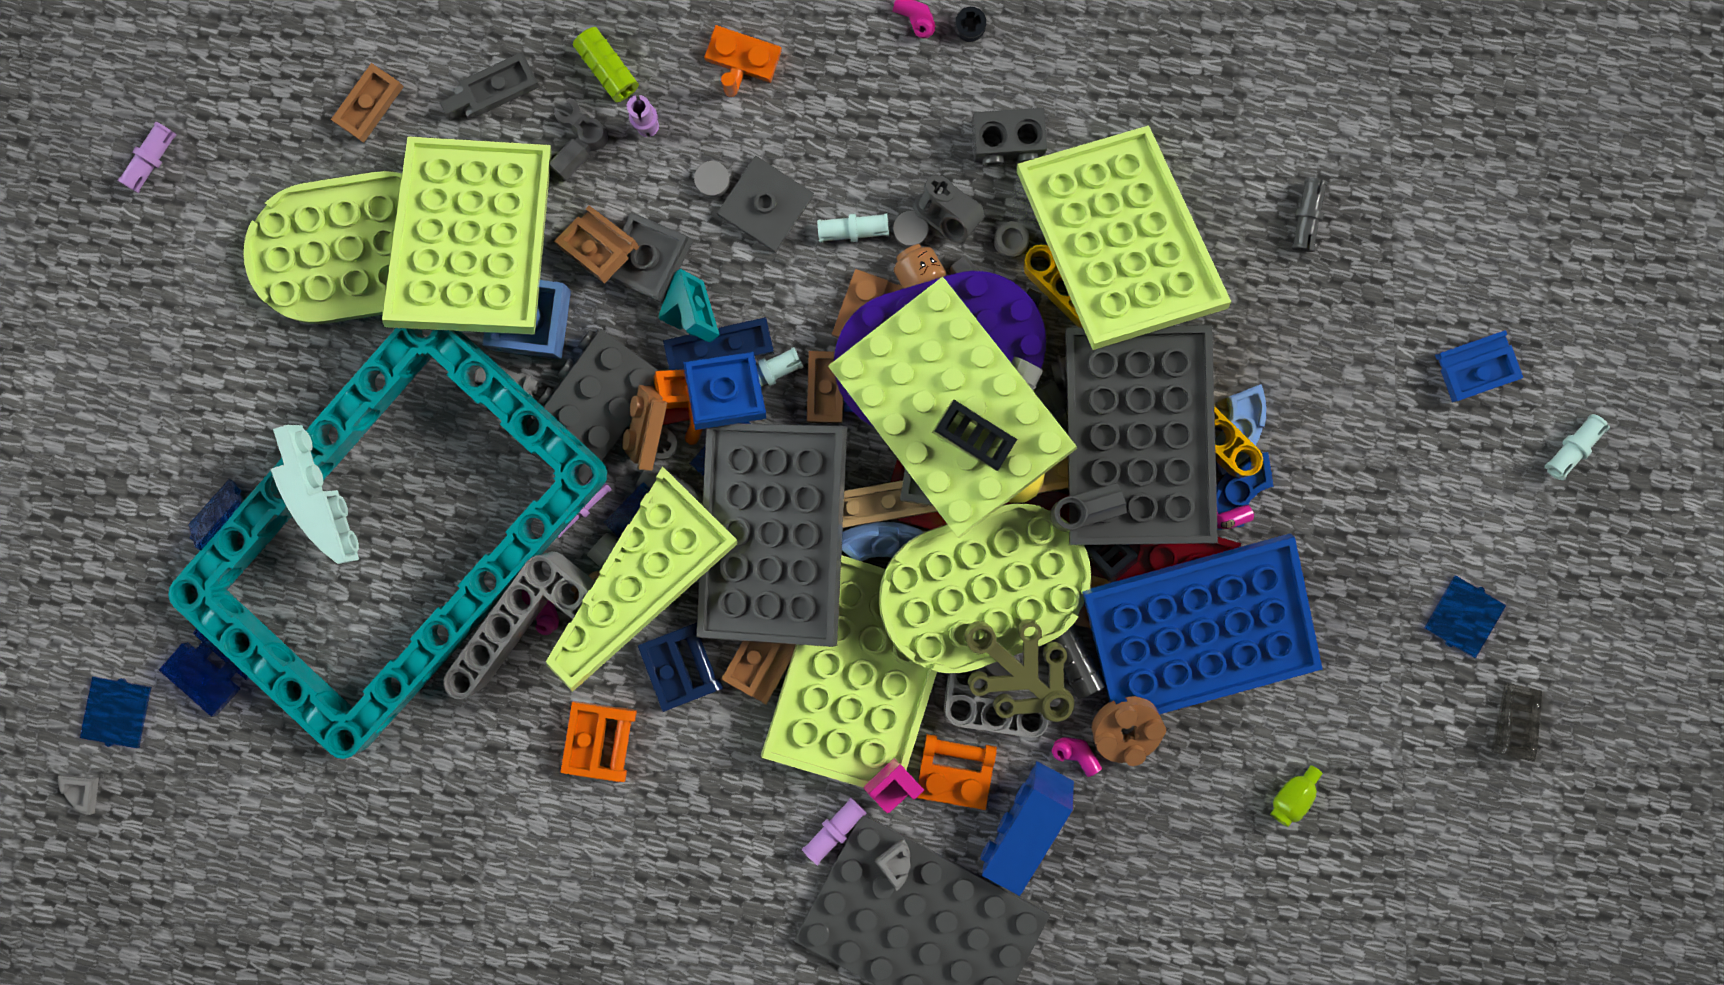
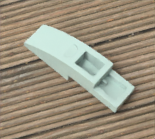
M284 425L273 429L284 465L272 468L271 472L284 503L308 538L337 564L359 560L357 554L359 543L354 532L350 531L346 519L348 515L346 502L343 497L339 496L338 490L323 491V475L319 467L314 464L311 454L313 445L309 434L303 429L302 425Z

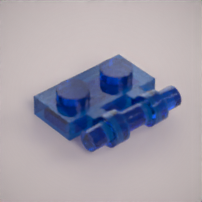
M196 628L193 634L202 641L201 644L195 649L189 642L182 643L161 666L159 671L213 717L217 716L241 689L231 678L236 673L246 681L250 678ZM212 652L225 662V665L220 670L207 659Z

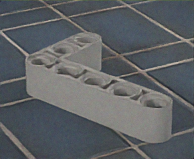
M551 551L530 558L447 671L443 685L448 695L454 699H464L485 688L549 600L573 619L582 605L583 598L588 590H591L595 581L558 552ZM543 561L550 566V578L546 577L542 571ZM570 584H573L578 589L579 598L577 601L569 593ZM523 590L527 591L530 595V605L525 604L522 599ZM503 618L510 624L509 633L502 626ZM482 646L489 650V660L484 657ZM463 673L468 676L470 686L464 683L462 679Z
M984 667L976 669L975 672H984ZM948 673L944 713L953 725L1029 738L1039 737L1047 730L1049 722L1041 713H1038V725L1032 729H1026L1022 726L1024 714H1014L1010 718H1003L1001 722L996 724L989 723L986 719V713L993 706L996 697L976 696L971 692L968 683H961L957 680L956 673ZM982 679L975 681L973 687L981 688ZM957 700H965L970 705L969 713L963 718H956L951 715V706ZM1003 702L1000 706L1007 710L1011 703Z

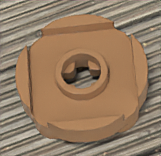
M1132 696L1126 697L1127 702H1121L1116 705L1115 701H1112L1103 706L1093 719L1092 733L1094 743L1104 758L1117 763H1127L1129 766H1138L1145 761L1146 756L1150 755L1159 746L1166 733V727L1153 703L1147 699ZM1134 726V730L1131 733L1122 734L1121 730L1123 728L1130 729Z

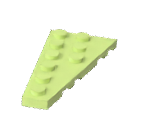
M663 466L656 476V481L649 493H646L641 501L640 508L633 520L626 526L601 568L600 575L591 590H588L583 598L582 605L572 622L568 623L546 660L547 666L572 692L737 545V539Z

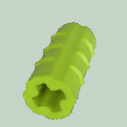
M597 27L588 28L575 38L572 44L579 53L581 59L584 60V63L591 69V73L597 77L602 87H604L616 103L625 100L637 90L638 82Z

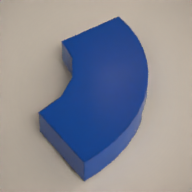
M1268 452L1262 453V467L1254 475L1236 478L1227 472L1216 485L1218 514L1243 505H1249L1251 499L1260 491L1274 487ZM1248 457L1238 468L1244 471L1249 470L1251 458Z

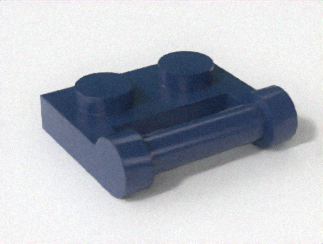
M697 622L637 645L663 712L723 689L720 678L716 679L701 637H697ZM685 638L703 682V685L695 688L692 685L676 643Z

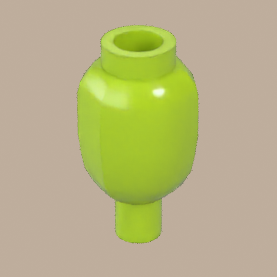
M1311 765L1303 776L1291 778L1274 798V809L1270 815L1286 827H1289L1292 822H1299L1308 812L1316 798L1315 784L1323 773Z

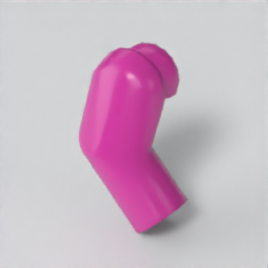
M1070 737L1059 738L1055 741L1052 754L1058 761H1064V759L1078 761L1087 777H1091L1102 770L1100 763L1086 741Z

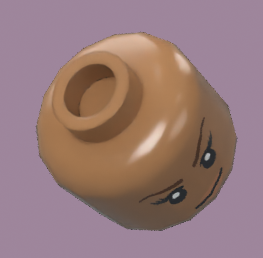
M916 244L905 249L896 257L898 262L895 264L894 273L903 289L946 276L945 269L934 250L930 247H921L920 244Z

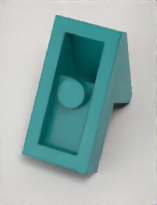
M678 269L674 273L659 312V319L679 330L685 329L688 334L697 336L710 343L720 334L704 281L682 269Z

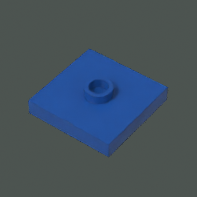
M754 352L683 362L695 430L766 419V410Z

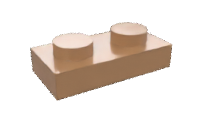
M371 63L331 120L364 143L404 86Z
M809 351L807 423H842L843 397L839 391L835 375L828 367V365L834 362L835 352Z

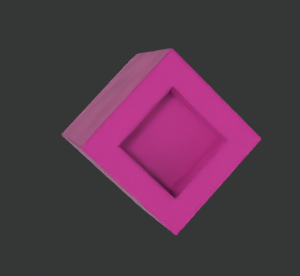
M895 758L863 787L886 813H890L908 795L915 800L924 791Z

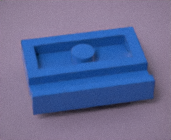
M1506 330L1435 355L1436 360L1439 359L1442 367L1440 371L1452 403L1524 378L1512 345L1509 346Z

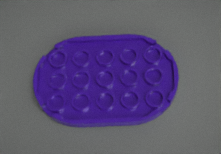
M964 271L944 277L1010 362H1012L1015 356L1041 369L1046 351L1044 323L1035 303L1022 288L1001 275L985 271ZM940 278L881 295L861 306L849 318L839 335L834 361ZM835 376L839 391L849 408L860 419L873 426Z

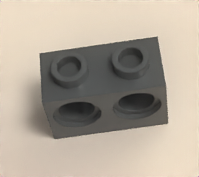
M1044 107L973 113L971 125L974 163L983 162L984 167H997L1003 165L1006 160H1018V163H1022L1045 155L1047 139ZM1024 131L1030 132L1034 136L1035 142L1024 144L1018 139L1017 135ZM986 134H994L1000 139L1001 143L998 146L990 147L984 143L982 137Z

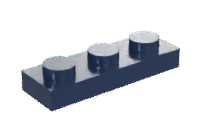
M766 317L718 328L720 335L710 343L690 334L663 340L669 370H684L683 362L749 352H754L755 358L774 354Z

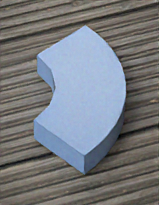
M1261 384L1226 398L1229 409L1227 419L1255 446L1266 421V400ZM1223 430L1215 437L1216 445L1221 446L1226 440ZM1238 452L1235 459L1236 465L1239 466L1249 455L1244 452ZM1216 462L1219 474L1223 475L1227 473L1226 470Z
M896 522L863 524L842 532V551L850 558L859 561L873 557L893 558L904 544L924 532L913 526Z

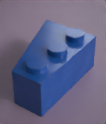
M1036 761L1026 782L1020 787L1010 812H1006L997 828L999 832L994 842L989 840L982 851L980 860L984 861L983 877L1018 896L1022 894L1073 811V780Z

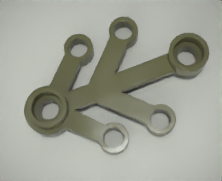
M1026 619L1018 626V634L1023 640V664L996 641V635L988 623L976 621L967 627L964 638L970 650L977 654L988 653L1012 674L988 677L986 673L981 671L972 673L968 678V686L974 695L984 696L988 692L1029 689L1037 696L1036 698L1014 700L1009 694L998 695L994 699L993 707L999 717L1007 719L1014 714L1041 713L1049 721L1060 722L1066 720L1071 715L1074 709V698L1070 691L1064 688V663L1067 660V652L1058 642H1050L1044 647L1043 656L1049 664V685L1047 686L1038 678V640L1041 638L1042 630L1036 621ZM1035 627L1033 635H1024L1026 628ZM977 630L985 631L983 638L979 640L973 639L974 632ZM1053 650H1061L1058 658L1051 659L1049 657ZM979 679L985 680L983 687H973L975 681ZM1053 699H1061V702L1058 706H1050V702ZM1003 702L1011 703L1007 710H1000L999 707Z

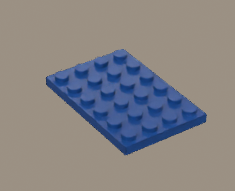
M1291 533L1082 591L1109 703L1115 701L1117 705L1121 702H1127L1126 697H1141L1153 703L1158 713L1163 714L1323 669L1296 539Z

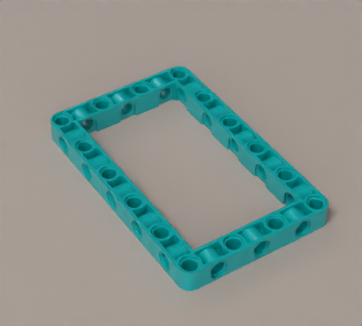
M395 328L306 430L312 440L313 448L311 454L313 461L319 467L323 475V481L433 357L448 371L446 375L477 404L485 405L502 421L500 425L531 454H538L555 470L553 473L555 475L553 478L555 482L539 500H533L505 532L507 536L493 552L485 554L457 585L459 590L444 606L438 607L410 638L412 642L399 657L390 660L362 691L365 695L354 707L347 703L228 591V588L292 517L276 486L271 470L169 587L168 596L173 607L324 749L336 758L345 759L364 751L374 742L489 614L526 562L532 557L541 555L603 487L607 480V469L604 463L462 331L432 330L431 334L425 337L422 329ZM482 367L486 378L482 385L477 386L474 381V373ZM382 373L385 378V385L379 391L376 388L375 379L378 374ZM531 416H535L539 422V429L534 435L529 434L526 428V422ZM333 426L338 433L335 443H332L329 439V431ZM282 458L273 468L284 465ZM584 464L591 468L593 474L588 484L582 483L578 475L580 468ZM535 518L541 520L544 525V533L541 537L535 536L531 529V524ZM239 532L242 534L244 538V545L242 548L237 543V535L239 534ZM487 572H491L496 578V586L493 590L485 585L484 576ZM193 585L198 592L197 599H194L191 593ZM439 625H443L448 630L447 642L442 641L438 636L437 630ZM243 634H246L249 638L250 644L248 648L243 644ZM392 678H395L400 682V694L396 693L392 689ZM294 682L301 686V697L294 692ZM346 730L351 732L354 737L353 745L349 744L345 739Z

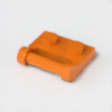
M573 701L560 773L625 782L627 770L624 769L631 722H635L637 710ZM608 718L617 720L610 767L600 766Z
M926 734L918 777V784L924 791L917 798L986 810L997 747L985 745V748L943 741L938 740L936 735ZM934 754L982 762L981 771L933 763Z

